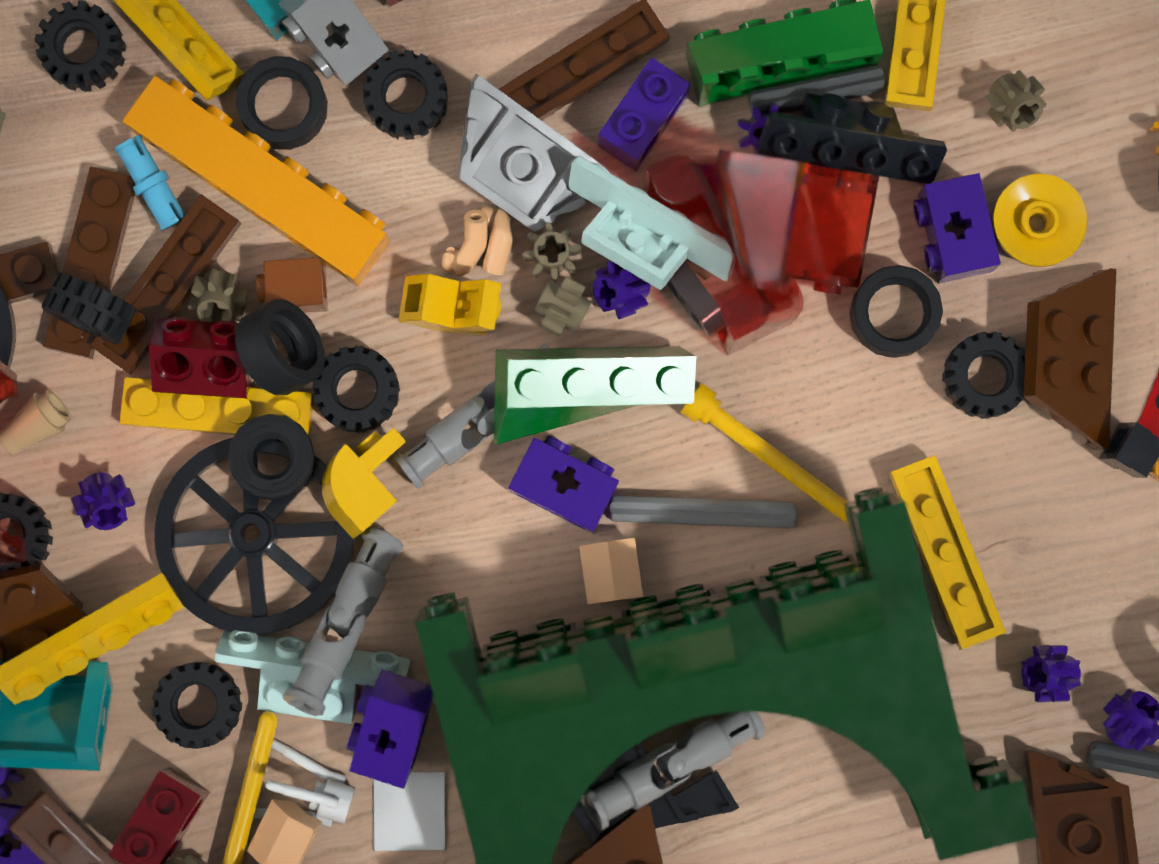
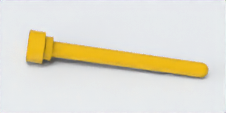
M703 382L699 385L694 394V403L685 404L680 411L681 414L693 423H696L698 420L704 425L708 422L848 525L844 503H848L847 500L720 407L722 402L715 398L717 393Z
M265 711L259 717L222 864H242L278 724V717L272 711Z

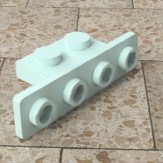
M577 156L571 163L569 189L602 208L583 231L582 244L659 290L663 289L686 259L724 281H727L732 275L738 250L724 237L708 232L691 222L680 211L669 209L649 197L644 190L630 186L611 175L603 166L597 163H591L581 156Z
M225 630L216 647L214 656L215 662L261 669L257 710L352 724L355 715L358 684H367L374 687L382 669L407 677L411 661L409 658L399 657L387 651L373 653L354 650L341 678L334 680L323 702L326 707L323 715L313 716L296 709L283 699L285 690L293 687L303 667L301 658L309 642H303L296 637L277 638L235 630L230 632Z

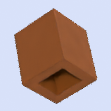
M321 257L264 261V274H258L256 278L259 303H268L274 299L287 300L298 306L304 313L328 311L326 265Z

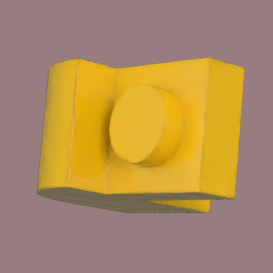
M433 274L405 276L398 322L436 331L486 336V331L495 329V322L501 312V300L499 297L502 283L487 279L461 282Z
M394 427L383 437L376 430L355 448L360 457L345 444L332 456L324 470L322 494L326 507L352 539L365 531L397 502L393 495L372 473L406 442Z

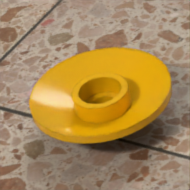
M1030 174L1013 181L1000 194L993 211V229L998 243L1010 257L1028 266L1048 267L1063 262L1079 248L1087 230V211L1079 193L1065 180L1049 174ZM1031 216H1038L1044 221V229L1042 231H1035L1029 226V218Z

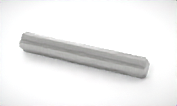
M613 496L610 500L609 517L613 522L792 528L796 525L797 507L793 502Z

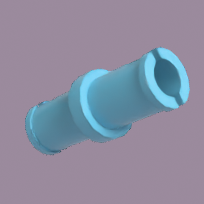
M139 134L133 137V139L130 138L121 143L114 150L120 156L136 184L132 187L137 196H143L157 220L160 230L164 231L181 222L186 213L183 212L166 182L169 176L165 170H159L145 146L142 136Z

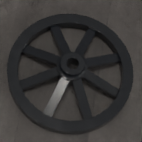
M230 438L210 445L193 456L179 469L166 488L159 504L155 522L154 542L159 568L175 590L183 606L196 617L212 626L230 632L238 630L256 634L274 633L289 629L312 617L335 595L338 583L347 565L352 561L355 538L352 539L337 521L293 524L275 523L277 517L314 478L322 485V477L327 465L317 456H315L313 472L306 484L293 495L272 500L261 512L259 511V498L243 490L244 511L239 512L200 477L210 467L228 459L230 442L233 439ZM278 439L264 440L254 450L253 461L257 469L258 453L274 454L290 460L289 448ZM191 488L229 522V528L174 533L178 509L188 489ZM250 525H257L260 531L258 539L254 542H248L245 538V530ZM337 536L334 557L322 582L277 545L278 539ZM230 543L231 548L198 589L194 591L181 571L175 548ZM266 555L311 592L301 603L291 609L268 616L262 560V557ZM243 556L247 557L253 617L229 614L207 602Z

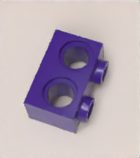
M651 57L599 132L598 147L637 172L687 99L690 82Z

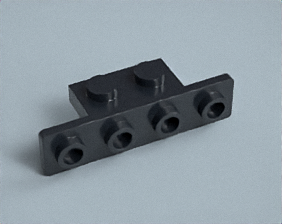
M807 92L801 105L803 117L776 112L769 113L756 146L758 155L762 157L924 184L934 182L947 152L944 141L904 135L894 108L877 101H870L868 103L852 101L830 93L818 95Z

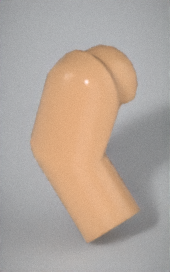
M484 206L481 208V211H484L488 216V231L491 234L482 270L495 275H504L513 243L509 215L500 207L496 210L490 206Z
M470 210L465 213L464 242L460 250L455 247H449L442 256V267L446 272H455L456 276L469 274L486 251L488 246V216L484 211Z

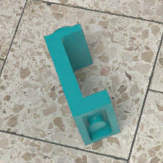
M88 662L86 676H65L46 687L39 696L31 700L22 701L17 705H14L0 690V767L100 771L113 690L108 662Z

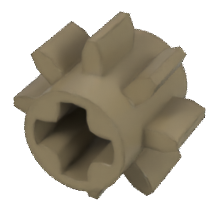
M1017 70L1015 74H1005L992 84L989 94L985 97L992 106L987 113L998 127L1006 124L1011 132H1015L1017 128H1028L1038 121L1043 108L1047 105L1040 97L1045 88L1034 76L1027 79L1020 70Z
M548 222L545 227L546 233L539 237L535 233L529 232L528 239L534 245V250L525 251L523 253V260H535L537 265L532 273L535 279L544 272L551 274L552 281L557 283L559 279L558 273L564 269L572 274L576 272L575 265L569 260L570 256H577L581 253V246H569L568 240L571 236V229L569 227L560 234L553 232L552 225ZM547 244H555L557 251H565L558 254V262L549 263L546 255H539L546 252Z
M212 269L206 279L198 276L195 277L188 309L197 310L200 321L219 322L231 321V319L240 321L244 315L249 289L240 288V283L235 273L231 274L226 271Z
M567 276L562 285L550 280L534 309L535 312L544 316L540 324L541 327L558 336H561L564 328L576 333L592 301L582 297L586 286Z

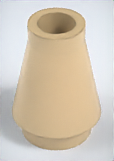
M46 390L41 395L34 393L7 426L0 431V442L9 453L16 455L27 447L65 430L64 425L71 420L70 413L61 399L52 391Z

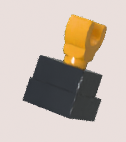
M1137 422L1119 423L1110 438L1109 449L1103 450L1099 460L1113 469L1123 470L1134 478H1147L1150 474L1159 481V438L1152 434V431Z

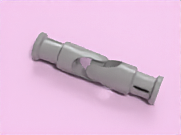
M545 343L539 347V349L549 348ZM495 380L484 387L473 398L466 401L425 432L426 437L404 454L397 453L393 456L417 489L424 485L423 480L443 465L448 464L451 466L494 433V408L490 411L489 409L495 406ZM472 420L475 426L464 430L468 421Z
M376 528L364 531L362 535L364 540L363 546L355 562H350L347 565L338 583L335 593L336 598L333 604L325 611L301 658L303 667L293 687L286 689L283 699L304 713L313 716L323 715L326 709L323 702L334 680L341 678L364 629L365 619L370 615L386 586V572L394 556L400 555L403 550L401 541L388 532ZM330 628L343 638L338 642H326L327 633Z
M729 712L715 721L709 718L688 730L676 742L664 744L616 771L614 779L593 791L588 788L581 797V802L589 818L599 830H603L609 826V820L630 808L638 810L684 783L692 775V771L712 767L731 756V750L751 738L759 740L764 737L765 728L758 712ZM655 761L657 769L669 779V781L659 786L653 784L650 775L651 767Z

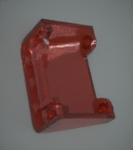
M719 149L715 169L741 273L744 276L751 277V287L779 291L781 283H791V279L814 281V291L841 295L842 286L859 288L879 176Z
M715 154L675 155L646 168L643 190L649 197L669 209L680 211L688 219L706 212L716 234L727 240L736 258L734 269L741 283L726 292L721 301L720 313L725 327L716 335L726 355L728 356L793 323L803 309L804 299L802 292L734 162L723 155Z

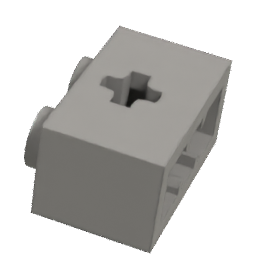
M282 0L278 3L288 16L282 21L283 25L299 44L305 40L315 51L309 58L326 79L334 75L343 84L348 85L389 51L352 0ZM332 22L331 27L335 33L328 37L329 33L325 27Z

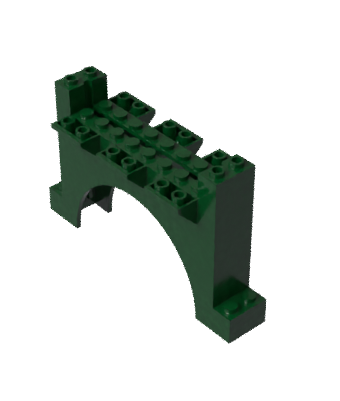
M876 487L854 493L855 501L844 503L856 558L851 554L843 555L841 549L815 555L816 563L797 567L796 561L772 565L768 567L769 574L759 576L760 584L755 585L754 579H743L725 585L726 592L716 594L713 588L704 590L703 584H694L675 590L676 597L658 601L656 595L637 598L629 602L630 609L621 611L622 618L613 620L611 614L593 616L583 620L584 627L579 629L576 628L575 622L565 624L564 618H557L541 622L536 625L537 632L521 636L518 635L517 630L503 631L491 635V643L484 644L482 651L468 597L456 599L455 592L427 599L428 605L420 609L415 625L476 864H551L562 830L574 807L597 777L624 752L647 737L672 725L702 716L747 711L777 713L818 724L850 739L874 756L894 775L905 789L916 812L924 839L932 838L939 861L1036 838L1023 779L1004 759L997 760L996 756L980 757L967 763L905 501L891 492H883L882 487Z

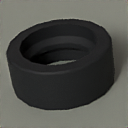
M273 56L257 62L245 72L237 88L236 108L242 124L247 131L249 130L265 140L271 146V149L291 150L306 145L319 134L327 118L328 100L319 77L307 64L292 57ZM277 77H290L300 82L307 90L310 99L309 110L304 120L296 127L287 130H276L264 125L258 118L255 110V97L260 87L268 80Z
M896 265L883 267L864 280L853 296L849 313L852 330L863 346L877 355L897 358L909 356L930 342L940 327L943 307L940 293L930 278L915 268ZM895 284L906 286L914 291L922 302L924 312L922 323L917 331L907 338L892 339L884 337L875 330L870 322L868 313L870 300L878 290L885 286Z
M274 299L242 317L237 325L235 345L240 361L248 375L262 389L273 395L286 396L320 377L325 365V352L321 337L311 319L298 306L287 300ZM270 330L281 340L287 351L290 364L280 355L274 345Z

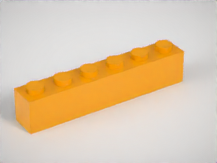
M154 76L122 120L127 128L135 135L140 134L143 138L142 140L313 257H321L325 265L359 287L390 243L387 234L382 231L386 224L366 209H362L357 214L344 205L348 198L328 183L324 182L322 187L319 188L306 179L309 171L290 157L286 156L281 162L269 154L268 151L271 146L258 135L248 130L243 136L231 128L230 124L233 120L212 104L206 110L192 101L195 94L179 81L172 78L167 84Z

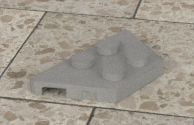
M475 74L471 81L457 177L534 232L545 227L548 222L553 223L558 216L565 212L571 213L587 204V199L569 189L571 163L577 156H581L591 163L603 165L481 76ZM603 166L611 175H613V176L617 177L618 179L622 180V179H621L620 177H618L616 174H614V173L611 172L609 169H607L605 166Z

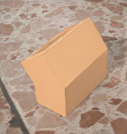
M635 538L579 546L587 605L644 597Z
M272 799L247 851L259 864H302L323 821L306 813L295 801Z

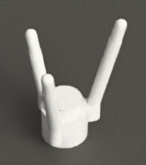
M274 739L272 749L326 780L327 783L317 781L314 791L269 780L266 782V788L283 795L309 801V809L318 812H305L323 821L322 825L331 827L332 821L344 824L355 787L344 784L346 775L332 772ZM256 808L254 818L262 819L267 808Z

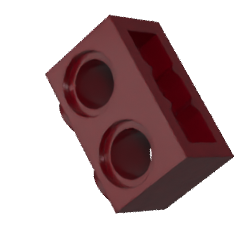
M180 317L170 319L158 318L149 343L152 392L247 399L252 378L241 363L235 345L238 324L231 321H191Z
M171 768L159 770L108 855L122 864H164L171 858L210 792Z

